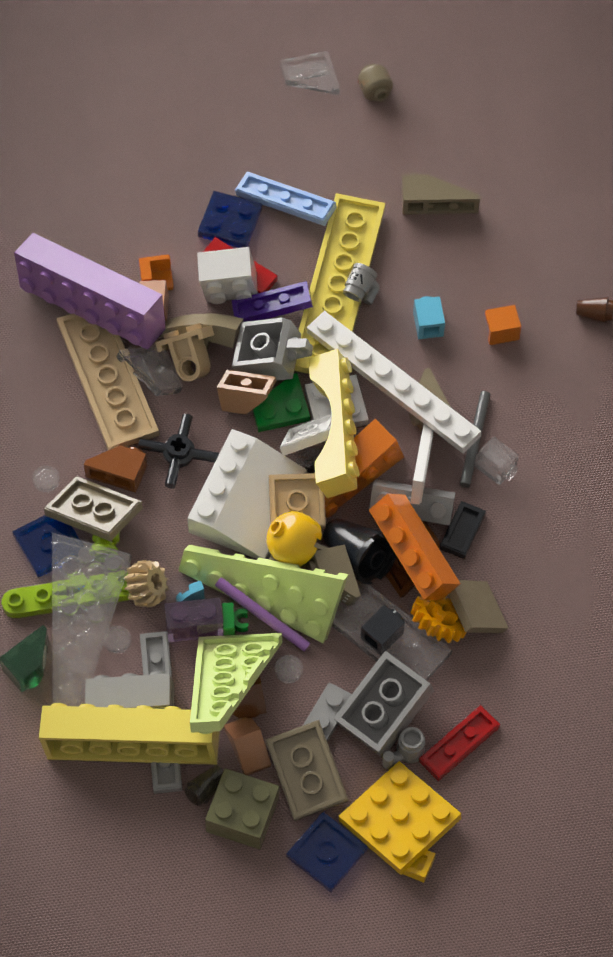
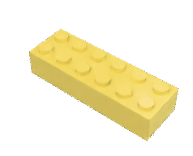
M53 703L51 706H42L39 740L48 760L217 765L220 732L215 731L210 734L191 733V710H182L175 706H168L165 709H153L146 705L137 706L136 708H124L121 705L96 707L92 704H81L79 707L67 706L63 703Z

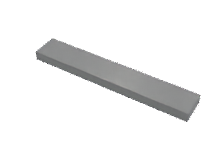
M168 631L140 634L143 675H150L152 672L161 671L166 674L170 673L172 678ZM151 763L154 794L183 791L180 764Z

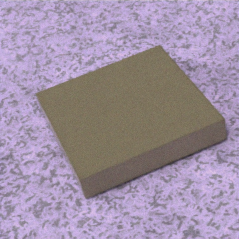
M459 580L461 584L448 595L465 632H505L508 629L507 623L488 582Z

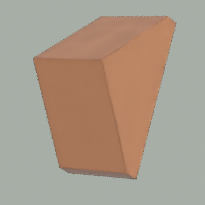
M244 717L224 725L225 732L244 775L248 776L271 767L261 730L252 718Z

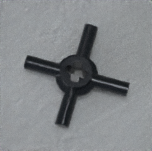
M190 414L182 415L178 434L169 437L165 443L140 439L138 449L163 453L165 460L170 464L165 481V486L170 489H174L176 486L180 468L187 466L192 459L215 463L219 456L218 452L195 449L193 442L188 439L193 416Z

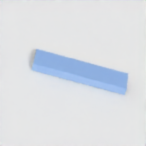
M246 172L235 189L237 196L323 226L326 225L337 208L335 201L250 172Z

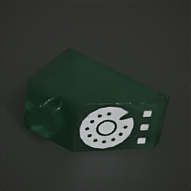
M44 625L0 657L1 669L21 692L28 688L36 687L44 676L49 644L47 628Z

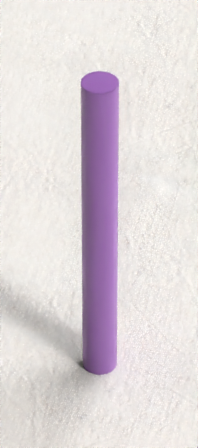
M221 577L215 584L218 589L276 632L282 633L283 637L303 652L310 645L309 641Z

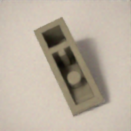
M412 173L402 175V214H461L479 212L480 195L428 174Z

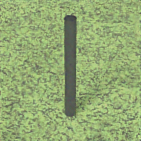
M487 391L480 392L473 423L474 426L481 430V436L491 396ZM481 437L467 450L460 480L461 487H470Z

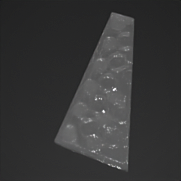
M52 532L53 703H63L67 706L79 707L85 702L86 679L93 678L132 556L130 553Z

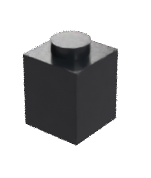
M383 605L361 627L360 639L382 656L404 634V619L396 610H390Z

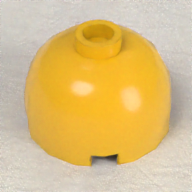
M297 511L283 513L271 523L266 537L268 551L276 561L296 564L301 567L317 551L314 545L317 538L321 540V526L316 520L306 514Z

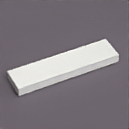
M425 424L422 430L410 501L411 504L418 505L422 502L434 432Z

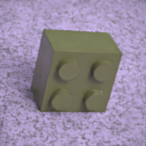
M225 768L205 819L206 832L261 850L279 801V786Z

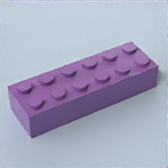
M32 233L14 252L20 288L25 292L33 293L43 298L46 302L53 303L65 309L68 313L76 314L87 322L96 324L111 334L119 335L129 340L133 345H139L147 350L165 331L162 294L35 233Z

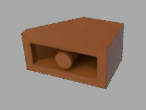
M121 445L89 458L84 463L85 477L136 493L147 468L146 453H143L136 447L127 448Z

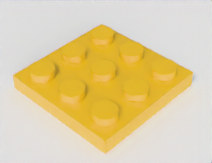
M398 761L338 817L341 824L402 875L406 869L415 863L461 820V813Z

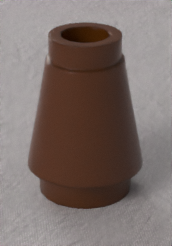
M609 297L578 300L576 315L604 323L613 321V300H609Z

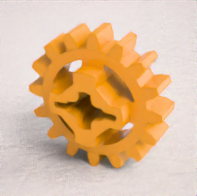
M422 596L416 598L410 614L414 615L412 618L413 622L420 623L418 629H425L426 635L436 636L437 641L444 638L447 643H450L452 639L459 642L461 638L465 637L467 632H465L451 599L423 600Z

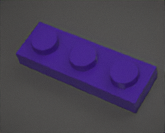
M307 281L251 295L252 298L231 300L234 317L243 318V322L265 320L313 307Z

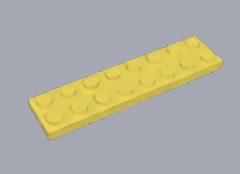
M335 194L334 201L337 208L328 220L310 286L313 307L304 309L299 327V332L302 334L301 338H307L313 346L312 356L296 359L294 371L310 374L309 358L330 351L310 336L306 328L324 311L353 332L361 302L348 298L343 294V290L355 263H361L368 267L371 265L385 211V203Z

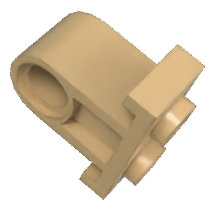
M201 323L186 327L187 333L179 335L178 330L163 334L164 340L155 342L158 352L170 349L176 372L182 380L193 381L203 378L209 373L211 364L204 338L215 335L212 325L203 328ZM191 361L196 365V372L191 368Z

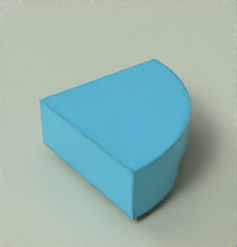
M202 581L190 584L188 586L189 590L185 593H178L176 596L178 608L205 601Z

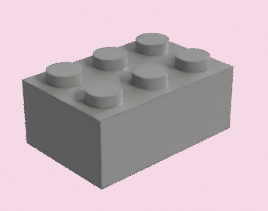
M385 651L334 717V720L340 727L383 758L384 752L392 748L403 730L408 727L433 694L434 689L428 681Z

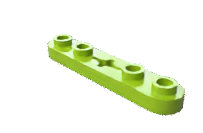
M122 571L11 589L3 595L2 607L7 616L22 618L130 600L128 599L129 591L124 589L127 587L124 577L128 575V572ZM67 590H73L75 593L74 599L69 600L68 596H65L68 593Z

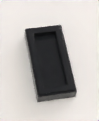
M461 501L440 544V550L465 559L486 515V510Z

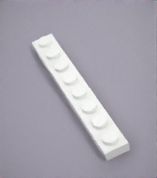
M326 311L321 313L306 327L307 333L330 351L338 349L344 358L347 357L354 370L461 453H465L481 437V430Z

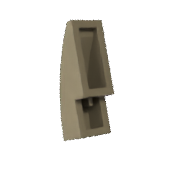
M212 313L178 316L165 321L166 329L160 337H163L165 333L178 330L179 335L187 333L186 327L201 323L202 328L212 325L215 334L214 336L204 338L206 349L211 342L233 348L237 343L243 318Z

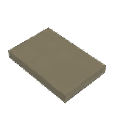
M76 476L44 508L45 516L112 541L143 507L140 500Z
M319 720L266 739L294 821L349 801Z

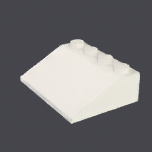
M232 429L188 516L189 533L253 558L266 559L269 552L266 537L270 527L269 475L306 474L307 470L261 440Z

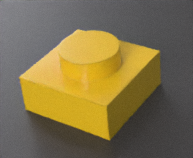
M427 850L415 863L406 869L403 875L424 883L435 860L436 853Z

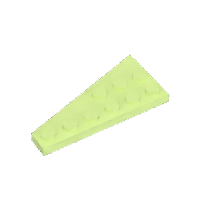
M188 545L184 549L178 570L197 581H202L203 584L223 594L225 593L218 589L215 584L221 577L284 624L321 643H324L328 638L348 578V574L344 573L333 575L325 573L323 569L315 568L314 571L301 569L296 564L263 558L252 560L245 558V555L237 553L234 556L221 554L219 550Z
M282 633L198 637L190 716L191 733L210 734L222 730L283 643Z

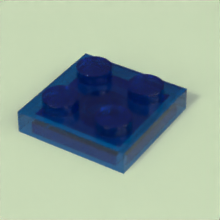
M213 191L197 231L198 237L213 240L216 237L230 246L237 248L248 247L262 211V203Z

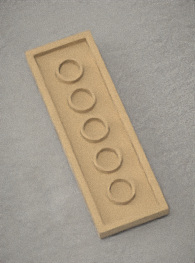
M76 314L56 318L107 449L111 450L120 445L127 447L139 443L140 439L148 440L159 436L158 427L120 336L113 335L106 329L96 324H91Z

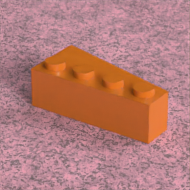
M376 419L354 437V442L358 449V455L355 456V462L359 469L357 489L330 498L325 496V518L334 515L340 506L404 458L397 440Z

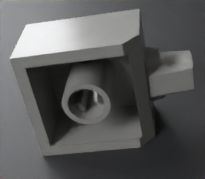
M274 318L241 322L232 367L235 371L274 376L276 380L292 379L296 359L312 356L313 346L307 338H301L302 334L291 320Z

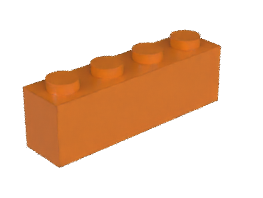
M387 493L369 509V512L423 600H442L461 584L406 495Z

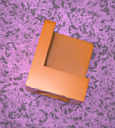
M170 255L139 258L141 281L166 280L167 289H174Z
M515 305L485 310V318L489 328V345L520 339L521 323Z

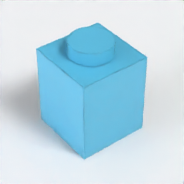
M425 296L420 299H414L413 316L418 340L444 337L445 319L440 296Z

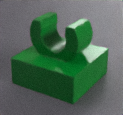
M222 603L223 635H235V630L241 633L247 632L248 623H239L238 619L248 618V610L238 609L234 612L233 603Z

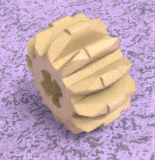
M142 560L127 568L128 575L124 577L127 587L124 589L129 591L128 599L134 600L135 606L153 607L166 599L165 592L170 590L166 585V581L169 578L165 577V568H160L158 561Z

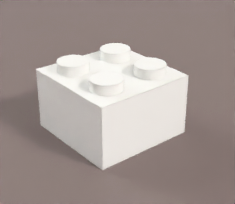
M249 247L197 253L199 283L207 303L221 304L226 300L252 298L251 295L258 294L256 267Z

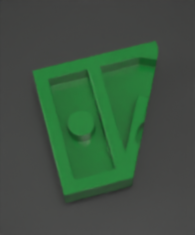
M298 373L293 374L292 379H286L271 390L268 397L252 410L258 433L310 421Z

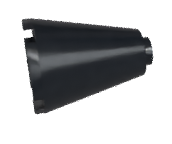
M339 518L333 519L326 524L323 533L324 541L330 548L345 545L354 575L361 583L373 584L372 580L375 578L381 580L390 571L397 556L381 531Z

